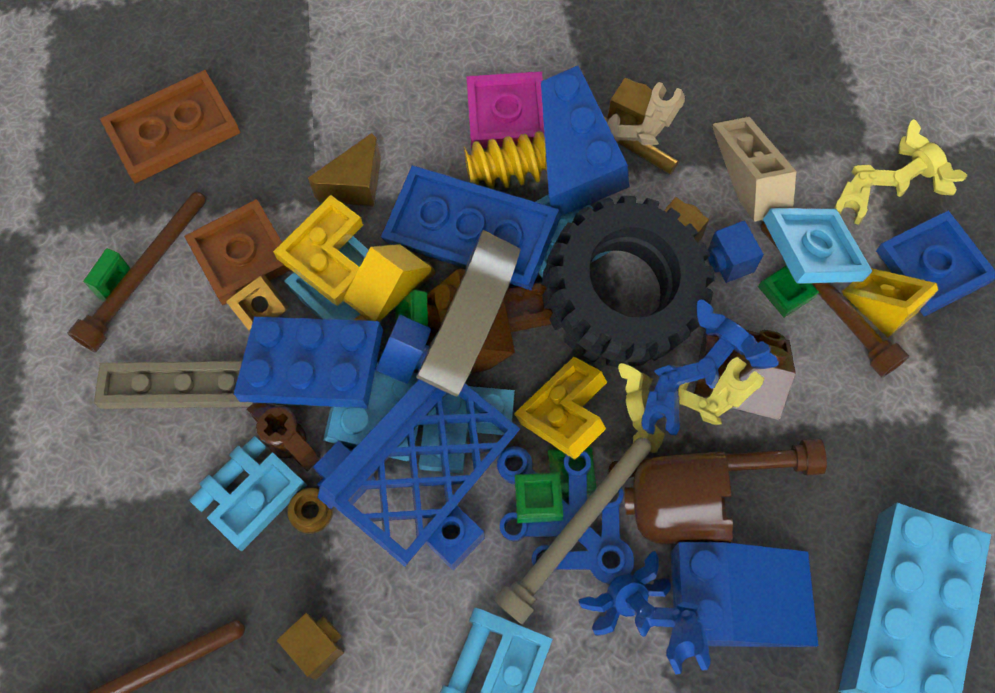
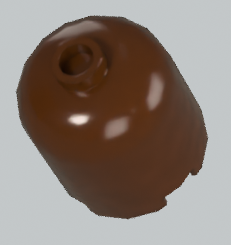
M724 452L660 456L647 459L635 471L633 487H624L626 515H635L638 530L643 537L651 542L660 544H677L678 542L732 543L733 519L732 517H726L725 500L722 498L731 497L728 462Z

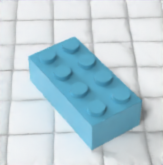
M895 503L878 515L839 692L962 693L991 534L900 503Z

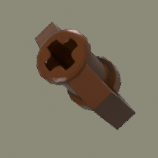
M252 403L246 409L257 422V434L262 441L267 443L270 451L277 457L293 458L307 472L320 460L315 451L306 442V433L302 426L297 423L296 417L291 410L283 406L270 407L267 403Z

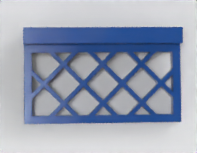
M419 379L320 485L317 497L331 510L333 507L338 509L404 567H406L520 430L519 427L467 384H464L459 393V396L466 402L467 414L444 415L442 399L447 392ZM435 407L436 415H428ZM491 422L505 434L497 443L478 444L476 423ZM468 423L470 444L447 445L445 424ZM437 424L439 445L415 447L414 429L418 425ZM407 438L408 447H399ZM480 452H489L481 461ZM472 453L474 471L470 475L451 476L448 454ZM440 454L443 477L418 478L416 455ZM409 456L411 478L386 480L384 462L389 457ZM378 470V480L368 481ZM462 484L453 494L452 485ZM444 485L446 504L441 509L421 510L419 487ZM412 487L414 511L388 512L386 488ZM379 489L381 513L363 514L349 501L359 490ZM422 518H433L423 530ZM415 519L417 538L407 550L390 537L389 521ZM382 521V529L373 522Z

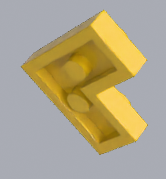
M330 195L273 252L277 260L338 307L343 302L344 296L359 269L357 264L339 250L363 226L362 219Z
M573 357L514 414L522 426L575 460L606 430L601 418L583 408V406L607 384V381L602 371Z

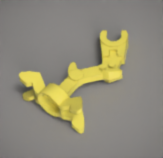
M913 119L909 123L906 136L901 138L898 146L899 154L912 156V162L897 171L875 170L871 165L854 166L852 173L855 177L851 182H847L834 209H837L839 214H841L843 208H852L856 212L854 224L859 225L868 210L870 187L872 185L895 186L897 196L901 197L908 189L910 180L921 174L927 178L933 177L934 192L941 195H954L957 189L953 182L964 181L967 174L960 169H952V165L947 162L943 150L937 144L929 142L926 137L919 134L921 127Z
M736 357L728 363L726 370L718 380L715 388H713L710 397L703 398L686 391L689 382L680 385L678 388L679 405H684L699 412L702 420L705 422L721 425L722 422L719 416L733 406L738 408L761 387L764 377L754 371L747 380L740 381L739 374L747 364ZM620 363L618 365L622 378L627 379L625 388L627 392V410L633 421V427L638 431L633 436V443L638 438H646L651 443L650 452L656 453L663 442L665 434L656 425L654 434H648L641 424L649 395L648 389L653 379L629 365Z

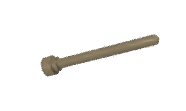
M641 437L634 441L519 584L515 581L510 588L505 585L495 597L494 601L520 624L523 625L534 611L531 606L537 600L533 597L649 454L651 443L648 439Z

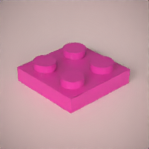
M542 71L466 76L471 149L473 142L476 141L485 149L489 139H495L498 146L502 147L503 139L506 136H510L517 146L520 134L525 133L531 143H533L534 134L537 131L543 132L544 135L541 93Z

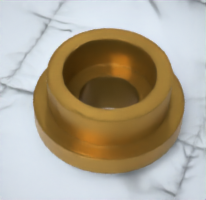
M307 488L299 491L293 496L288 505L289 521L300 532L307 534L317 533L327 527L333 517V509L331 510L317 498L319 489ZM308 505H318L319 512L316 517L312 519L304 517V510Z

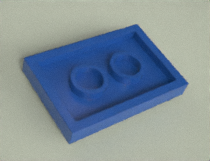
M254 317L234 395L239 402L368 408L383 328L379 321Z

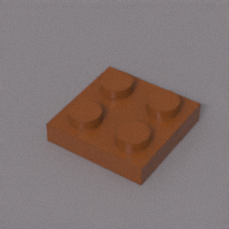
M257 199L184 236L222 305L227 304L226 301L259 276L265 275L271 281L290 271L288 267L277 260L273 252L282 241Z

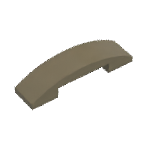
M482 230L467 262L461 282L439 331L432 340L416 378L455 397L459 395L503 301L517 264L520 248Z

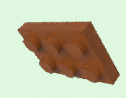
M206 70L100 118L121 161L135 184L241 133Z

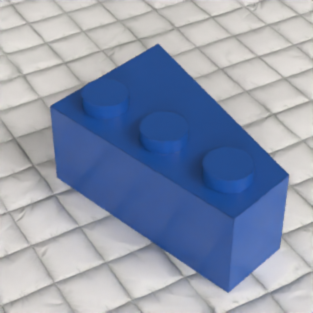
M579 65L541 81L548 191L551 207L559 209L561 215L564 216L629 188L628 164Z

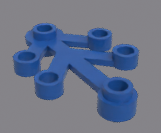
M513 446L506 448L497 459L498 472L505 481L511 484H515L516 474L536 473L533 470V461L530 454L521 447ZM586 451L579 455L586 461L585 467L580 471L572 470L569 467L570 456L566 454L564 457V467L569 474V505L562 499L563 521L522 523V530L519 534L509 535L506 532V524L512 519H517V513H508L500 521V531L507 540L516 542L524 537H557L587 501V474L591 468V460ZM514 456L520 457L523 461L522 467L517 471L508 470L506 467L508 459ZM622 487L618 491V499L615 502L608 503L602 511V538L589 527L578 540L588 551L569 552L553 572L556 570H590L596 579L606 584H611L618 576L631 574L634 567V555L629 545L620 539L619 506L624 496ZM542 545L534 550L532 554L533 566L537 562L538 556L545 552L549 545ZM607 552H615L620 557V564L614 569L606 568L602 563V557Z

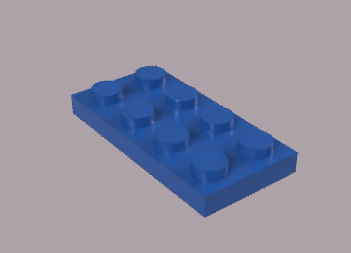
M412 165L381 238L386 243L392 245L400 244L407 250L465 268L482 230H485L521 249L510 284L532 290L562 215L559 209Z

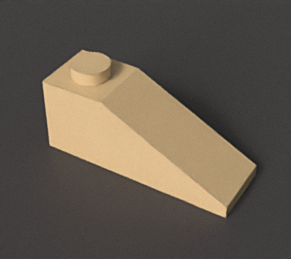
M750 117L714 123L713 131L738 200L754 222L763 221V218L771 208H793L797 171Z

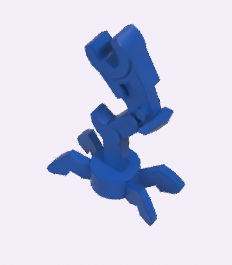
M699 300L697 302L699 325L706 328L708 336L717 335L720 339L708 354L697 363L681 367L667 365L654 370L659 376V380L655 390L649 391L641 422L643 429L648 434H654L656 422L660 418L665 417L667 418L666 431L671 435H677L680 430L678 395L680 385L705 378L706 384L711 389L715 388L719 379L718 369L733 350L741 355H745L753 369L776 367L779 361L770 352L771 348L763 341L758 343L754 336L736 322L722 314L713 313L714 308L705 300Z
M652 551L644 560L645 566L637 570L633 575L623 574L616 577L609 585L606 593H602L597 598L586 597L578 600L583 609L598 612L606 611L605 616H600L592 626L596 636L613 632L619 615L625 617L636 615L635 625L642 637H645L653 626L673 627L669 646L666 649V656L675 674L682 673V663L685 659L692 656L696 657L701 670H708L711 658L707 634L702 623L698 621L705 617L699 604L681 602L676 608L654 607L648 603L649 596L665 597L671 589V584L667 578L654 580L653 584H647L657 578L659 557L656 551Z

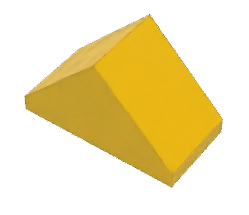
M400 244L370 247L344 296V302L369 321L380 322L431 272V266Z
M871 268L872 272L863 282H852L842 290V293L889 338L915 316L939 290L937 283Z

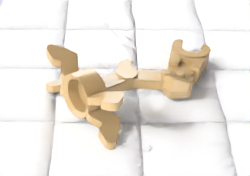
M658 82L652 90L645 119L641 125H620V117L614 114L607 124L616 142L619 140L639 141L642 145H658L659 143L655 137L664 126H670L685 102L683 91L677 88L674 96L670 100L665 101L663 97L666 93V88L663 83Z

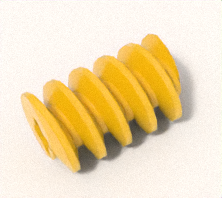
M537 131L534 134L533 143L524 133L520 134L517 146L510 136H506L503 139L502 149H500L495 139H489L486 152L478 141L473 142L471 154H468L464 146L468 179L470 183L480 185V181L484 180L487 187L494 190L495 180L500 178L504 187L509 188L511 176L515 175L522 186L525 185L527 173H531L535 182L540 183L542 171H547L545 137L541 131Z

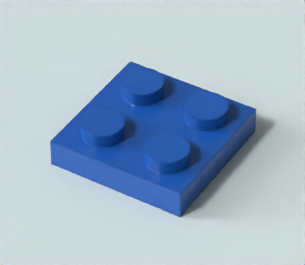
M949 210L881 243L876 250L891 273L937 283L939 290L920 310L924 317L995 280V269Z

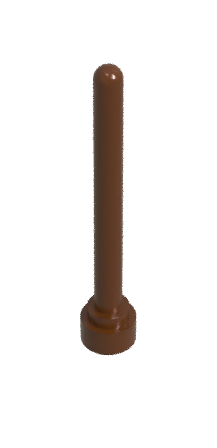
M194 192L189 196L92 317L87 315L83 320L78 319L67 332L73 340L94 353L99 350L107 340L104 335L108 331L106 327L205 204L206 199L202 193Z
M762 221L760 225L761 231L778 249L764 221ZM812 283L819 291V296L870 351L867 355L872 360L870 366L881 378L897 369L909 358V355L898 343L892 344L889 339L883 341L832 283Z
M821 439L801 440L799 445H792L791 450L724 454L727 457L729 471L793 467L794 471H802L804 475L825 474L827 467L825 446ZM614 461L609 465V472L613 469V467L617 464L618 461ZM635 471L632 473V475H631L629 478H633V477H634Z
M233 620L87 693H131L241 638L245 632V626L241 621Z

